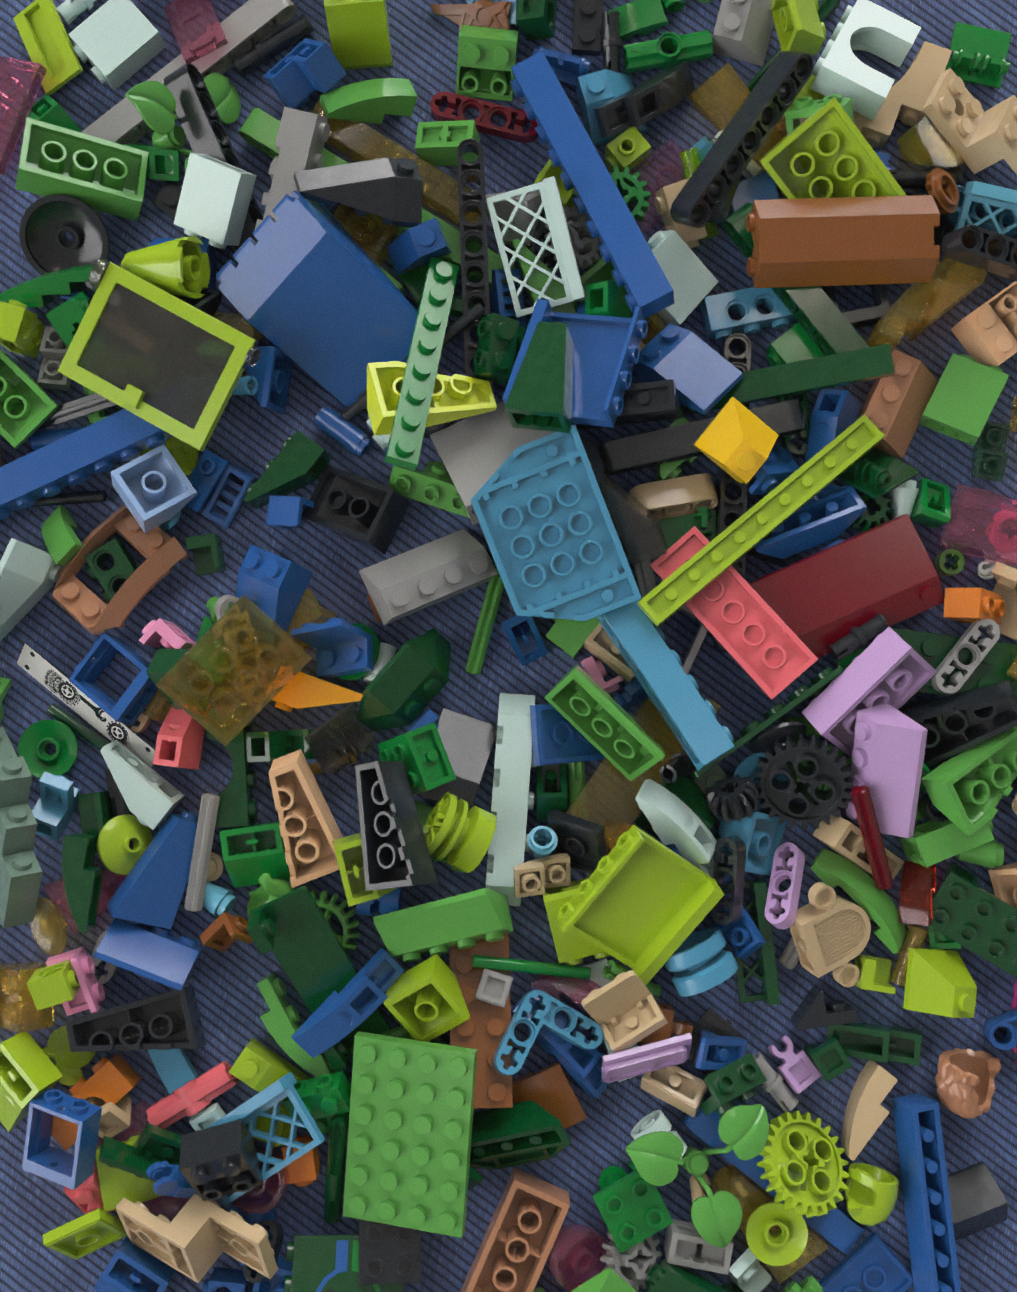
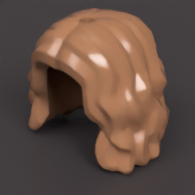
M955 1048L954 1050L943 1051L939 1055L938 1072L935 1076L937 1097L943 1107L965 1119L977 1118L983 1113L988 1112L991 1108L992 1097L996 1089L994 1079L1001 1069L1000 1059L992 1057L989 1053L982 1050L973 1051L972 1049Z

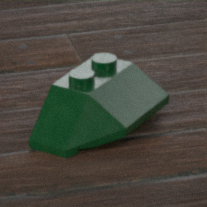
M434 628L430 629L427 634L419 635L406 642L365 688L355 718L373 732L410 725L449 681L451 643Z
M532 1100L513 1104V1108H491L479 1111L473 1115L470 1165L478 1169H502L552 1159L564 1147L570 1145V1138L560 1120Z

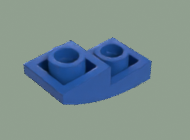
M724 905L723 910L726 911L729 915V910L725 909ZM743 906L741 918L737 922L728 925L716 923L711 915V911L708 913L714 926L719 927L721 932L726 933L738 959L748 958L766 943Z

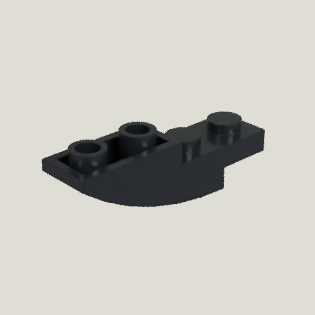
M688 60L638 83V87L593 108L601 136L609 138L631 126L638 127L663 114L688 97L695 90Z

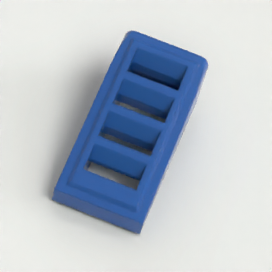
M511 268L512 275L522 281L521 270L519 268ZM492 269L491 314L496 313L505 317L510 316V318L519 321V326L526 328L525 316L516 317L511 296L503 297V291H510L508 284L502 285V279H506L504 269ZM514 281L516 291H518L521 284ZM523 291L519 296L521 310L525 309ZM504 304H511V309H505Z
M235 463L228 464L202 515L225 529H229L245 502L243 499L247 495L248 488L259 477ZM236 475L244 480V484L242 485L233 480V476ZM229 485L239 491L238 496L226 489ZM221 496L234 502L233 505L230 506L220 500ZM215 506L227 511V517L213 510Z

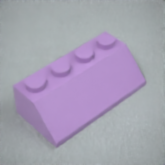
M888 627L860 655L855 657L852 663L839 676L835 677L830 685L819 696L814 698L801 713L823 737L851 756L857 710L886 703L898 710L937 671L896 632Z
M888 703L857 710L850 777L853 778V787L866 785L869 788L880 833L910 838L913 837L928 729ZM847 798L848 808L846 809V816L859 825L853 799Z

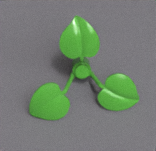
M219 73L207 75L204 78V82L222 123L227 125L235 122L241 111L240 97L235 86L227 77ZM145 81L137 84L125 94V97L135 106L145 123L155 131L152 135L153 146L180 150V155L190 156V152L193 153V150L182 149L187 141V137L183 127L175 125L177 116L173 112L176 109V100L164 84L158 81ZM187 157V158L185 159V172H186V168H187V164H188L189 157Z
M761 1104L738 1105L728 1109L721 1116L718 1133L720 1139L727 1144L726 1147L712 1149L705 1147L699 1150L697 1147L690 1145L687 1146V1150L682 1156L684 1149L682 1141L670 1132L658 1131L635 1139L625 1148L640 1176L654 1186H664L671 1183L677 1177L678 1165H681L690 1174L696 1176V1179L699 1180L705 1189L707 1196L698 1197L693 1201L691 1207L692 1222L700 1236L715 1247L724 1248L728 1246L740 1227L742 1208L738 1199L730 1192L720 1190L714 1194L712 1193L711 1188L703 1177V1174L709 1167L707 1156L729 1153L732 1150L739 1159L745 1161L758 1156L766 1145L769 1133L767 1113Z

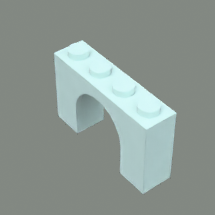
M857 0L854 7L848 5L813 69L812 75L816 76L810 89L824 96L841 94L842 98L852 97L853 111L873 121L895 80L865 65L855 56L852 50L870 52L900 67L921 27L869 0Z

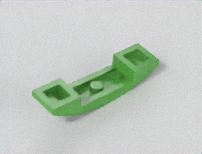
M824 848L820 850L810 869L826 885L832 888L840 885L877 923L873 933L893 954L898 953L907 935L904 921L890 897L884 890H879L875 885V881L858 866L832 851Z

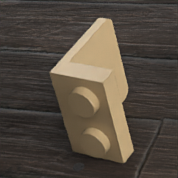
M633 970L620 973L612 982L604 987L591 991L581 1002L586 1012L600 1025L614 1053L626 1050L668 1023L653 994Z

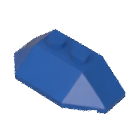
M831 484V486H826L754 546L758 553L785 559L836 539L866 511V505L853 486L843 485V487Z

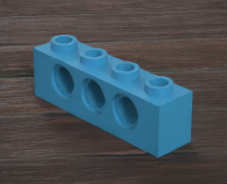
M751 287L704 297L700 305L707 339L716 338V341L727 340L730 335L744 332L745 335L756 334L762 330L761 328L770 326L773 329H781L789 326L790 322L797 321L771 288ZM756 306H766L769 314H761ZM728 312H738L741 320L731 319Z

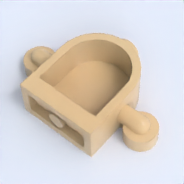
M822 882L815 883L808 892L810 903L797 909L796 920L789 927L801 966L817 978L833 970L832 975L836 982L844 987H852L858 982L860 971L856 965L849 961L857 957L866 947L871 933V917L859 905L836 895L832 887Z

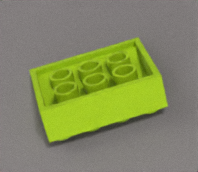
M835 97L758 160L787 199L907 196Z

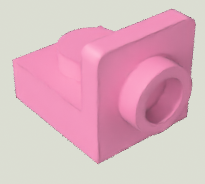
M590 656L580 662L584 671L605 692L612 693L620 689L618 683L624 680L622 675L605 682L603 677L607 673L599 659L595 661L593 656Z

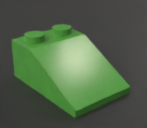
M0 349V434L15 449H18L59 406L10 355Z

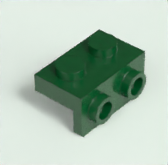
M749 1053L704 1078V1082L712 1094L710 1098L700 1104L705 1116L714 1111H717L720 1116L728 1109L735 1107L733 1104L734 1100L739 1098L741 1103H744L757 1095L755 1088L763 1084L767 1079L752 1054Z

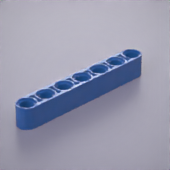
M699 1107L695 1117L687 1114L682 1120L695 1135L710 1147L721 1148L727 1146L720 1139L718 1133L719 1120L722 1115L719 1116L717 1111L705 1116L702 1108ZM733 1150L729 1153L720 1154L766 1191L770 1182L768 1179H760V1176L765 1173V1168L757 1166V1162L762 1161L763 1156L758 1155L753 1159L745 1161L739 1159ZM775 1190L768 1192L775 1198L777 1194ZM837 1204L836 1209L830 1210L827 1214L807 1218L805 1214L802 1215L806 1224L844 1254L850 1251L865 1231L860 1223L856 1222L849 1213Z

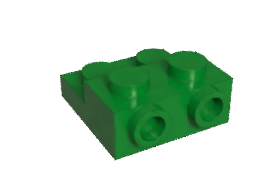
M343 1071L297 1081L293 1085L322 1134L329 1133L331 1118L334 1115L345 1116L347 1118V1128H349L351 1085ZM287 1096L283 1099L282 1103L289 1115L293 1117L294 1106Z

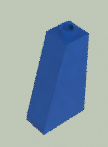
M183 811L182 815L170 814L108 902L106 909L112 917L171 930L189 879L199 815Z

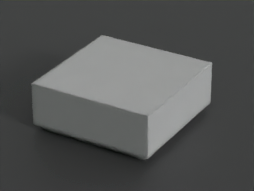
M484 968L475 999L504 1008L513 977Z

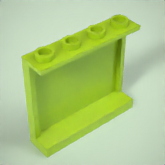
M633 824L627 832H624L619 837L612 851L601 858L591 876L581 882L576 894L570 901L565 902L561 906L556 917L563 934L566 935L569 930L578 934L632 968L642 982L647 985L719 902L724 893L714 878Z

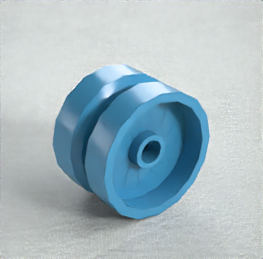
M709 927L690 934L664 964L669 972H676L672 981L680 996L687 997L707 991L726 981L737 972L739 966L730 951H722L727 942L719 927Z

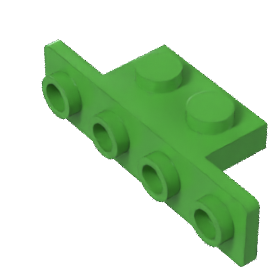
M429 461L423 472L413 471L397 465L392 467L388 487L395 489L404 497L469 518L463 501L443 462Z

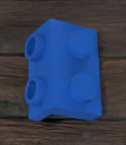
M783 446L772 448L767 460L754 474L757 479L748 489L751 495L769 494L800 468L794 461L792 453Z

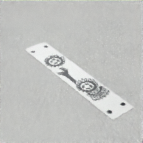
M26 643L24 644L17 661L20 667L111 742L118 740L149 767H152L155 750L123 723L116 722L74 686L65 675Z

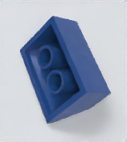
M114 918L93 957L181 991L190 981L203 947L197 946L198 941L185 935L177 938L170 935L171 930L156 926L149 927L142 923Z

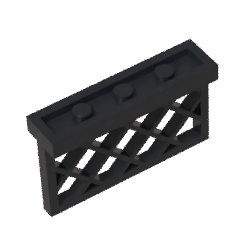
M674 379L631 384L629 390H625L623 411L620 416H617L614 426L684 418V408L676 394ZM572 423V425L576 426L577 430L602 427Z

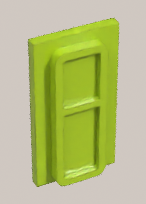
M35 0L13 18L47 95H52L83 71L78 57L72 49L73 46L53 0Z

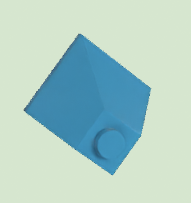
M604 69L578 77L576 96L588 135L594 146L611 142L625 131L623 130L609 138H603L593 108L634 89L630 75ZM645 123L636 127L640 133L647 131Z
M756 811L752 813V818H743L741 822L735 820L727 824L725 820L720 821L718 833L721 838L738 836L743 840L746 846L745 872L771 876L774 853L781 845L787 819L782 824H779V817H769L766 813ZM728 846V847H727L728 851H730V852L732 853V855H733V853H734V852H733V849H730L729 846Z

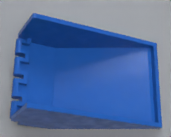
M293 191L290 196L286 194L272 210L278 218L277 221L271 215H268L253 232L258 242L256 243L249 237L233 255L239 264L237 265L229 259L216 274V280L220 284L218 288L253 327L348 408L358 400L357 396L367 389L368 363L405 362L407 360L417 310L322 203L306 199L299 192Z

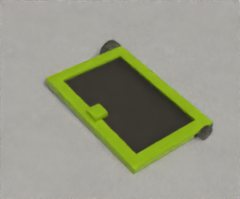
M106 259L98 260L92 267L89 275L90 285L97 290L57 371L199 451H204L247 364L254 366L261 356V350L256 348L258 341Z

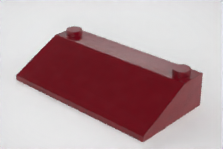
M908 514L899 516L748 583L817 658L830 653L828 646L849 634V629L854 626H861L878 613L887 620L885 625L889 624V626H892L944 603L945 597L939 576Z

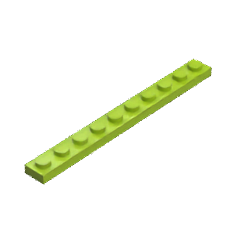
M865 414L639 600L637 605L657 627L660 626L877 445L885 435Z

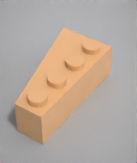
M300 749L274 759L268 774L275 808L278 812L286 863L289 866L291 888L339 870L332 840L342 838L343 836L302 750Z

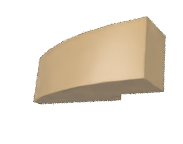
M868 1060L856 1080L843 1120L841 1148L845 1149L844 1152L852 1161L856 1159L890 1113L881 1103L898 1081L889 1071L872 1060Z

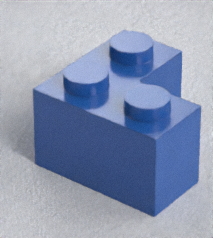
M305 38L263 77L284 106L294 109L304 106L310 100L309 95L314 90L326 93L336 89L341 84L340 79L347 73L325 42Z

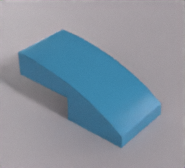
M147 1049L169 1094L198 1076L183 1049Z

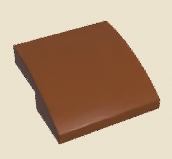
M559 1061L534 1074L531 1071L512 1081L514 1104L532 1100L558 1118L564 1129L587 1118Z

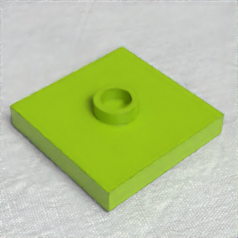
M100 1208L42 1235L44 1246L75 1260L128 1236L121 1220Z

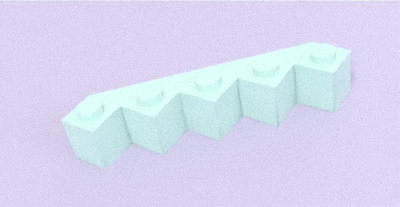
M500 693L491 813L496 816L497 822L491 844L488 848L485 888L506 895L509 906H520L521 897H514L513 868L524 863V852H530L527 842L526 824L527 810H533L534 792L529 791L530 768H536L533 758L530 705H535V695Z

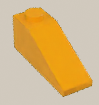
M281 665L268 699L276 701L274 707L292 712L293 708L305 709L360 702L363 694Z

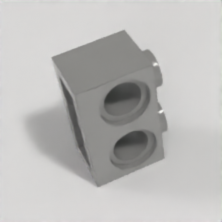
M672 1219L674 1223L667 1226L663 1246L667 1263L728 1275L734 1245L733 1241L731 1240L728 1246L724 1248L715 1247L700 1236L692 1222Z

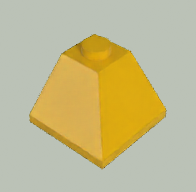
M731 397L693 445L736 481L747 484L767 460L779 435L738 400Z

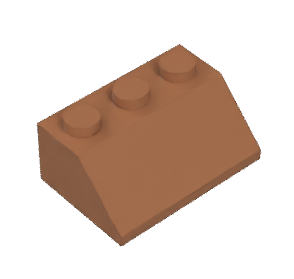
M893 349L891 354L894 376L874 379L856 421L865 414L885 435L874 448L902 460L938 380L920 360Z

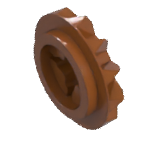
M935 168L926 175L927 183L925 188L928 194L933 196L940 214L948 216L958 208L959 191L949 173L941 168Z

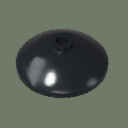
M66 194L47 195L32 203L21 219L19 227L21 248L30 265L39 274L42 275L75 266L104 264L105 266L110 252L109 234L99 214L83 200ZM67 232L73 233L74 241H70L67 238Z

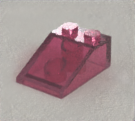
M958 484L950 508L951 519L945 524L942 533L941 548L955 549L960 553L1017 567V501L988 490Z

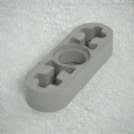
M991 619L977 620L968 627L936 668L937 673L931 678V684L937 692L942 694L955 693L963 686L1000 637V628L995 621ZM978 628H988L986 633L989 638L980 639L976 645L968 642V640L976 641L979 638L981 632ZM962 648H968L973 654V659L968 665L962 664L958 659V653ZM955 668L963 671V673L960 671L954 672L950 677L952 685H942L944 683V679L941 677L942 674L948 675Z

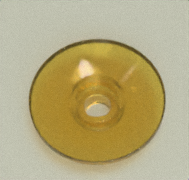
M40 897L37 900L34 922L29 923L30 930L39 948L47 955L55 956L61 954L65 949L67 922L64 915L59 912L49 899Z

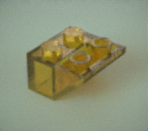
M0 963V1027L22 1033L54 1026V1006L37 1011L27 986V981L34 971L47 967L46 963Z

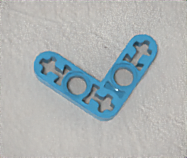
M533 990L526 993L521 999L493 1055V1067L499 1074L504 1076L517 1073L521 1069L542 1026L584 1050L598 1047L603 1040V1031L595 1021L544 991ZM539 997V1004L542 1006V1010L539 1009L533 1012L531 1019L536 1020L534 1024L530 1019L521 1017V1014L523 1012L524 1015H529L532 1009V1004L529 1003V1000ZM559 1011L565 1012L569 1017V1025L565 1029L558 1028L554 1022V1017ZM519 1023L525 1024L529 1029V1037L524 1042L518 1041L514 1035V1029ZM575 1027L581 1030L591 1028V1035L594 1037V1040L585 1043V1036L582 1033L575 1031L572 1036L570 1032ZM509 1040L514 1046L523 1049L521 1052L514 1050L511 1056V1060L515 1062L514 1066H507L504 1069V1061L500 1058L501 1055H508L513 1046L507 1045Z

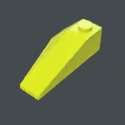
M389 361L367 364V410L374 436L391 433L406 366L404 362ZM437 373L426 427L495 411L497 405L490 382L459 374L447 376Z

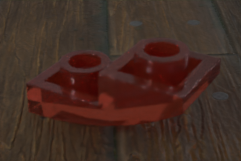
M904 861L899 896V923L932 925V894L936 893V864L925 867L911 861Z

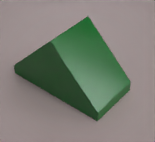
M921 477L917 487L919 491L910 519L912 522L936 529L948 523L951 519L950 487Z

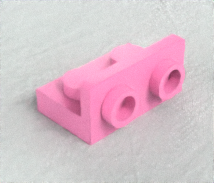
M159 618L157 621L152 620L142 630L144 635L139 641L143 645L159 648L163 645L167 649H189L193 654L196 643L175 623Z

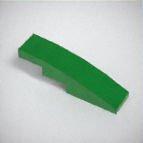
M104 264L75 266L44 273L18 283L0 293V301L8 303L9 300H15L27 305V308L45 307L52 301L51 295L72 294L79 289L78 282H86V280L105 271Z

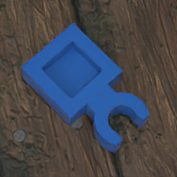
M634 677L624 687L625 692L615 696L613 699L628 712L631 706L635 705L637 707L649 696L637 678Z

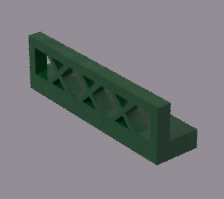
M761 879L744 881V888L749 887L750 900L743 908L746 912L750 907L752 908V915L749 914V916L759 929L766 943L757 949L758 958L751 967L747 966L741 959H738L733 949L734 958L739 966L736 972L739 1002L765 1001L768 1005L781 1004L771 923L765 917L767 900L766 882ZM729 882L726 886L731 889L733 882ZM742 966L748 970L744 976ZM758 966L760 975L755 972ZM752 974L761 981L762 993H745V982Z

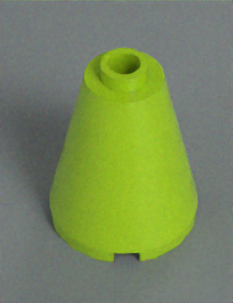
M185 236L128 252L121 262V268L167 293L189 299L202 298L204 294H200L202 288H208L210 280L209 257L207 253H202L199 245L204 244L196 236Z

